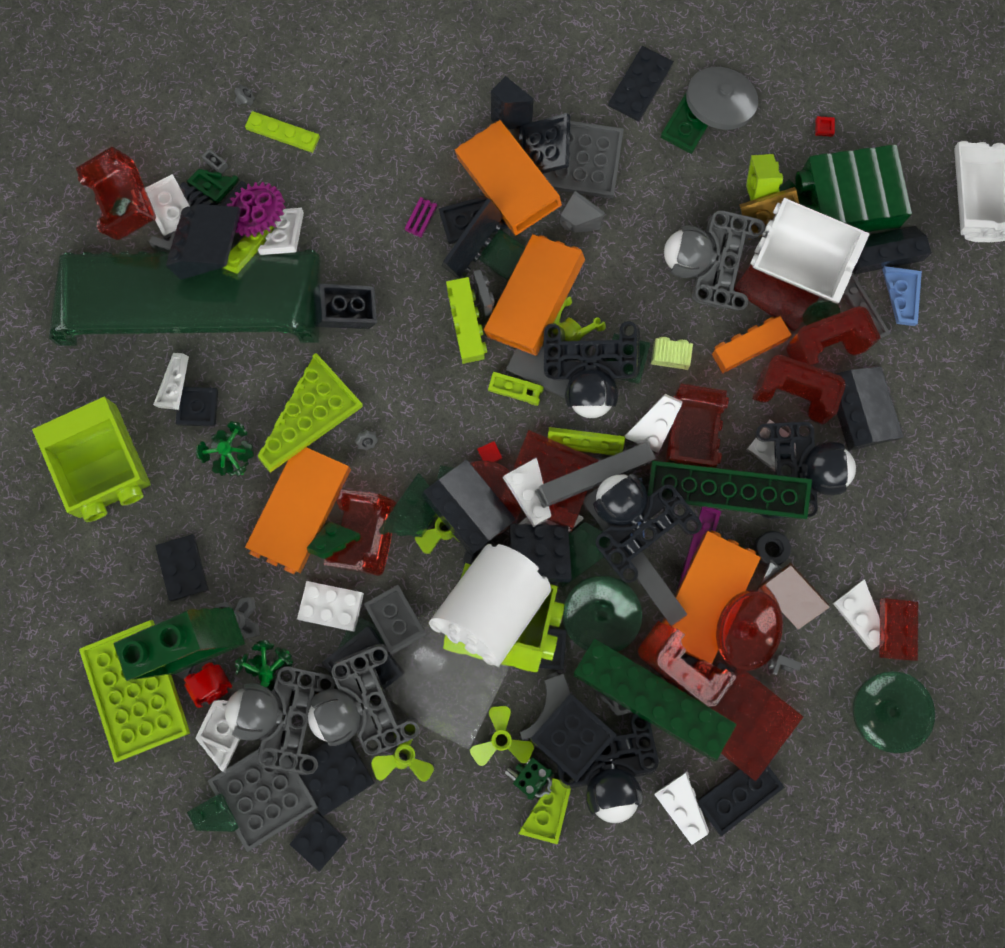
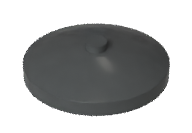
M709 67L697 72L692 77L686 91L687 104L692 113L703 123L717 129L732 130L746 125L753 118L758 107V95L753 84L741 73L725 67Z

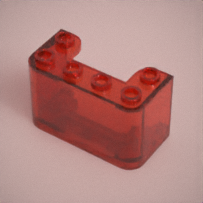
M110 147L76 167L79 182L94 191L95 201L102 211V217L97 219L96 224L100 233L113 239L121 240L156 219V214L137 167L128 155L114 147Z
M859 306L802 327L788 343L786 350L799 378L812 371L813 365L819 362V353L824 348L843 342L849 354L859 355L867 352L881 337L869 311Z
M776 355L762 370L752 399L762 403L769 402L773 398L776 389L811 401L808 410L809 418L814 422L824 425L837 414L846 383L839 375L783 355Z
M680 384L675 398L683 402L670 428L666 455L667 463L716 468L717 464H720L722 453H719L720 438H718V431L722 430L723 420H720L721 413H724V409H727L729 397H726V390Z
M658 621L640 645L638 650L639 657L679 690L707 706L717 705L736 679V676L730 671L719 669L704 660L698 661L692 668L681 659V656L686 651L681 643L685 634L677 628Z

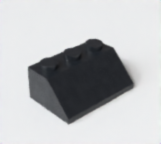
M505 76L491 90L492 122L496 123L501 120L507 129H520L521 125L532 123L534 99Z

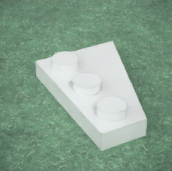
M183 353L172 354L153 404L154 406L179 410L189 356Z
M664 394L636 425L624 435L625 438L639 445L648 442L651 450L659 453L683 401Z
M537 458L504 475L503 479L533 527L551 517L549 506L543 508L535 492L543 484Z
M865 579L833 603L870 650H873L887 639Z
M686 771L656 791L654 795L689 842L694 844L708 835L709 830L695 798L694 788L691 787L690 777Z

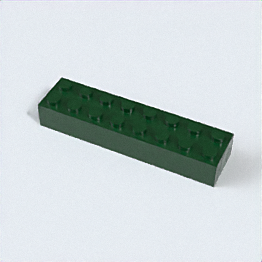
M652 461L648 496H651L664 485H671L689 506L807 520L812 479ZM663 490L662 497L666 500L671 499V491Z
M595 638L574 672V677L713 762L719 758L737 725Z

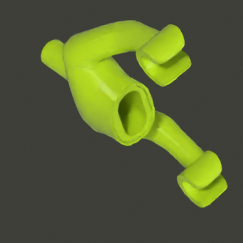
M571 297L565 299L553 323L564 329L565 341H580L582 337L594 329L598 332L606 329L605 322L600 324L601 320L598 317L593 320L592 324L583 328L570 317L560 323L564 307L572 304ZM553 329L552 332L557 336L558 329Z

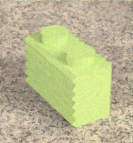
M668 337L656 338L653 344L651 364L688 370L691 363L693 344H689L687 340L670 341Z

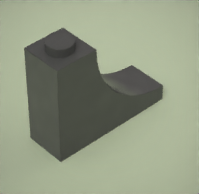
M558 672L547 675L548 679L544 680L546 688L544 708L538 719L530 727L520 731L522 740L533 737L570 695L564 674L559 675Z

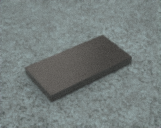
M541 347L537 356L519 349L515 350L506 372L525 381L541 385L545 390L565 398V390L569 380H553L545 376L544 347ZM551 351L552 357L557 356L558 353ZM557 366L551 369L552 376L557 375Z

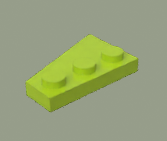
M552 778L551 793L549 795L544 794L539 798L518 834L558 844L571 789L564 788L559 779Z

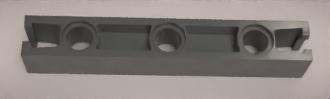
M648 442L542 484L535 492L542 507L546 508L599 486L608 477L625 475L647 466L656 458Z

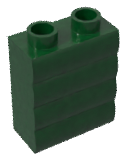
M897 145L810 156L803 169L796 172L795 184L797 192L799 194L805 193L809 201V205H804L805 207L864 232L901 228L912 215Z
M225 607L223 609H189L116 641L114 647L125 680L132 681L177 674L240 647L245 642L233 609Z

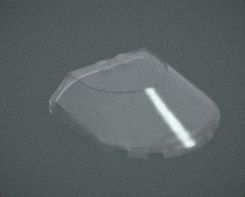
M438 609L427 611L416 616L426 635L392 654L405 674L389 685L387 690L394 704L405 716L414 717L423 727L469 750L510 666L502 664L499 667L494 664L489 665L483 659L443 649L445 634L434 631L429 625V621Z

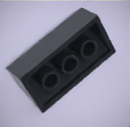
M916 226L871 234L868 236L852 272L855 275L880 270L884 266L895 267L924 261L932 253L927 235Z

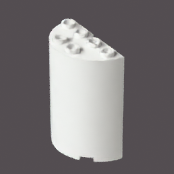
M958 142L954 152L961 235H965L966 240L973 242L1005 241V145L1003 143H996L990 147L985 142Z
M784 198L781 204L777 203L773 211L776 215L766 225L762 238L755 249V253L758 254H754L750 264L753 265L754 269L838 304L869 233Z
M488 544L483 548L431 618L429 625L434 631L447 635L452 642L464 643L466 645L465 649L471 654L476 653L483 657L487 664H494L499 667L551 592L550 583L547 577H543L537 572L539 568L521 553L504 545L498 544L496 547H493L491 544Z

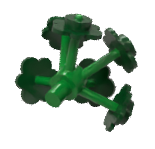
M230 421L227 424L232 434L225 433L224 430H218L216 434L211 436V446L213 449H209L204 441H200L196 445V457L202 463L210 460L209 453L219 452L221 454L218 461H213L212 472L219 473L221 476H225L226 473L230 474V477L234 474L237 476L244 475V472L247 470L245 467L249 464L248 460L254 456L253 445L248 443V441H242L241 445L237 448L232 447V440L236 435L243 437L248 434L244 430L245 427L239 422ZM232 451L238 452L237 459L239 461L247 463L243 464L242 466H239L234 457L231 455Z
M261 640L254 644L251 650L261 651L262 656L259 654L255 655L253 659L250 658L248 661L247 657L249 654L246 653L243 657L240 656L236 660L235 667L237 670L235 674L238 675L242 668L245 667L246 673L252 674L253 677L258 676L261 680V686L272 691L276 674L273 676V673L283 667H292V655L288 650L277 647L275 649V657L273 658L274 664L269 666L266 660V650H272L274 644L269 643L268 640Z

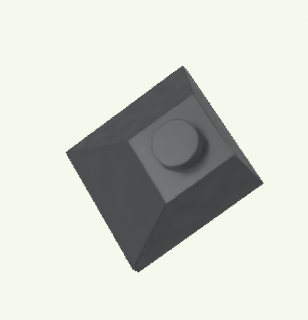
M575 191L560 216V223L564 229L571 230L574 233L600 230L603 225L605 212Z

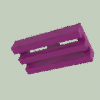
M420 197L405 227V231L422 238L437 208V204H432L429 200L425 201L424 198ZM422 204H423L424 207H423V209H422V211H421V213H420V215H419V217H418V219H417V221H416V223H415L413 229H411V226H412V224H413V222H414V220H415V218H416V216H417V214H418V212H419V210H420V208H421V206H422ZM428 207H430L431 209H430V211H429V213H428V215H427V217H426V219H425V221H424V223H423V225H422L420 231L418 232L417 229H418V227H419V225H420V223H421V221H422V219H423V217H424V215H425V213H426Z

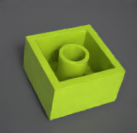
M751 155L746 183L750 200L780 192L779 185L783 183V175L779 173V163L775 161L774 155Z

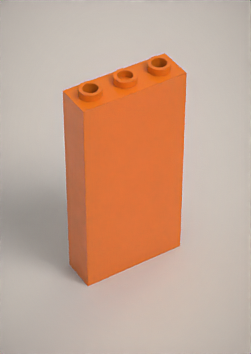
M501 120L491 124L487 129L476 134L473 138L455 149L460 163L484 195L493 202L502 214V219L515 236L562 206L559 194Z
M532 234L484 328L487 337L537 356L544 343L545 327L554 323L585 261L582 250L575 246H566L560 241H551L543 235L536 236Z
M307 447L290 458L245 548L250 550L249 554L256 558H260V556L268 558L266 562L276 567L279 563L285 566L284 570L291 574H295V572L301 573L310 556L307 547L324 527L351 471L350 467Z
M713 530L703 534L684 578L674 595L687 613V616L673 626H670L664 617L655 636L656 639L664 640L666 644L674 648L678 647L681 649L680 651L706 664H712L761 558L756 555V551L750 548L743 549L739 547L738 542L731 539L727 541L721 538L722 535Z

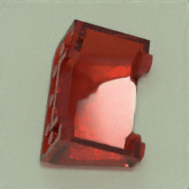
M340 489L337 504L339 509L345 511L341 526L360 533L361 539L357 542L353 540L345 544L346 548L324 559L323 565L380 576L384 572L397 514V504L394 500L379 493Z

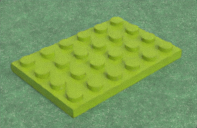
M153 620L79 649L115 763L190 734L172 676L165 675L126 681L114 647L116 641L155 625Z

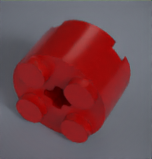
M212 662L204 665L202 671L197 674H190L184 679L186 682L185 688L197 708L203 707L202 703L204 702L211 704L213 701H217L228 693V687L232 688V684L221 665H214Z

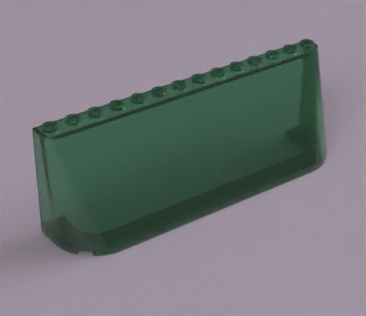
M308 249L304 252L296 251L260 255L259 251H257L238 274L224 268H219L182 280L166 266L169 253L164 251L156 253L141 251L138 254H130L129 252H120L119 254L83 252L82 254L66 252L59 256L49 328V339L57 346H77V338L73 335L236 332H284L297 336L300 343H319V327L315 326L313 290L320 284L321 258L315 250Z

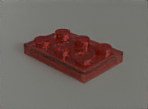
M888 598L880 599L879 658L918 661V602Z

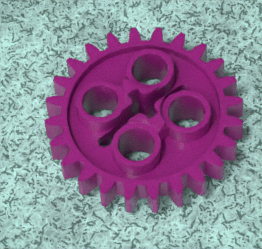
M255 182L253 187L248 184L246 190L241 188V193L235 192L237 197L230 198L232 203L227 204V206L239 207L241 209L235 232H239L241 236L245 234L247 237L251 233L256 237L258 232L264 235V230L270 232V226L276 227L275 221H281L279 216L284 215L282 210L286 208L283 204L285 200L280 191L275 186L272 187L270 183L265 185L264 182L260 186Z

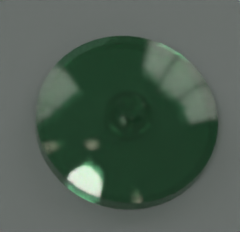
M606 575L592 576L579 582L568 594L563 611L564 626L570 638L586 651L595 638L618 652L627 647L636 638L642 623L641 603L634 590L622 580Z
M882 672L868 678L858 689L853 702V718L861 736L873 747L890 753H906L921 746L930 736L935 723V707L928 690L914 677L901 672Z

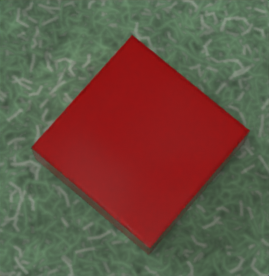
M817 116L815 119V136L833 137L835 134V117Z
M495 441L477 449L485 467L502 460Z

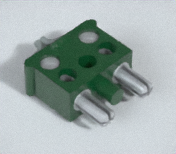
M533 757L529 759V762L525 763V767L520 763L516 766L515 769L520 772L519 775L510 768L507 769L509 772H505L506 775L514 780L513 784L528 796L529 800H534L536 796L549 795L552 791L550 786L552 784L551 776L553 771L545 768ZM538 765V769L534 771L533 767ZM529 773L532 774V777L530 779L527 778V775ZM549 780V784L547 786L548 791H543L541 794H538ZM523 781L526 783L524 787L521 786Z

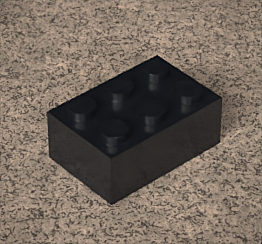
M319 284L313 290L316 327L370 329L377 323L375 290L373 286Z

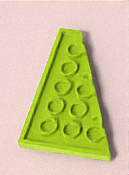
M317 353L313 355L309 366L304 371L303 377L297 383L292 397L286 403L284 411L281 412L271 435L268 436L265 441L266 444L258 454V459L270 473L362 408V403Z

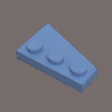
M884 266L882 270L896 324L916 326L918 324L922 271Z

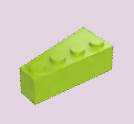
M469 277L446 281L462 364L484 360V353H487L486 343L481 341L483 329L481 324L478 325L477 318H480L478 307H474L473 301L476 298L474 289L471 290Z

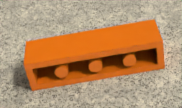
M781 316L775 319L771 317L763 322L764 325L760 327L755 325L747 330L748 333L741 335V333L731 338L732 341L716 345L712 356L721 372L725 373L786 342L791 337V333Z

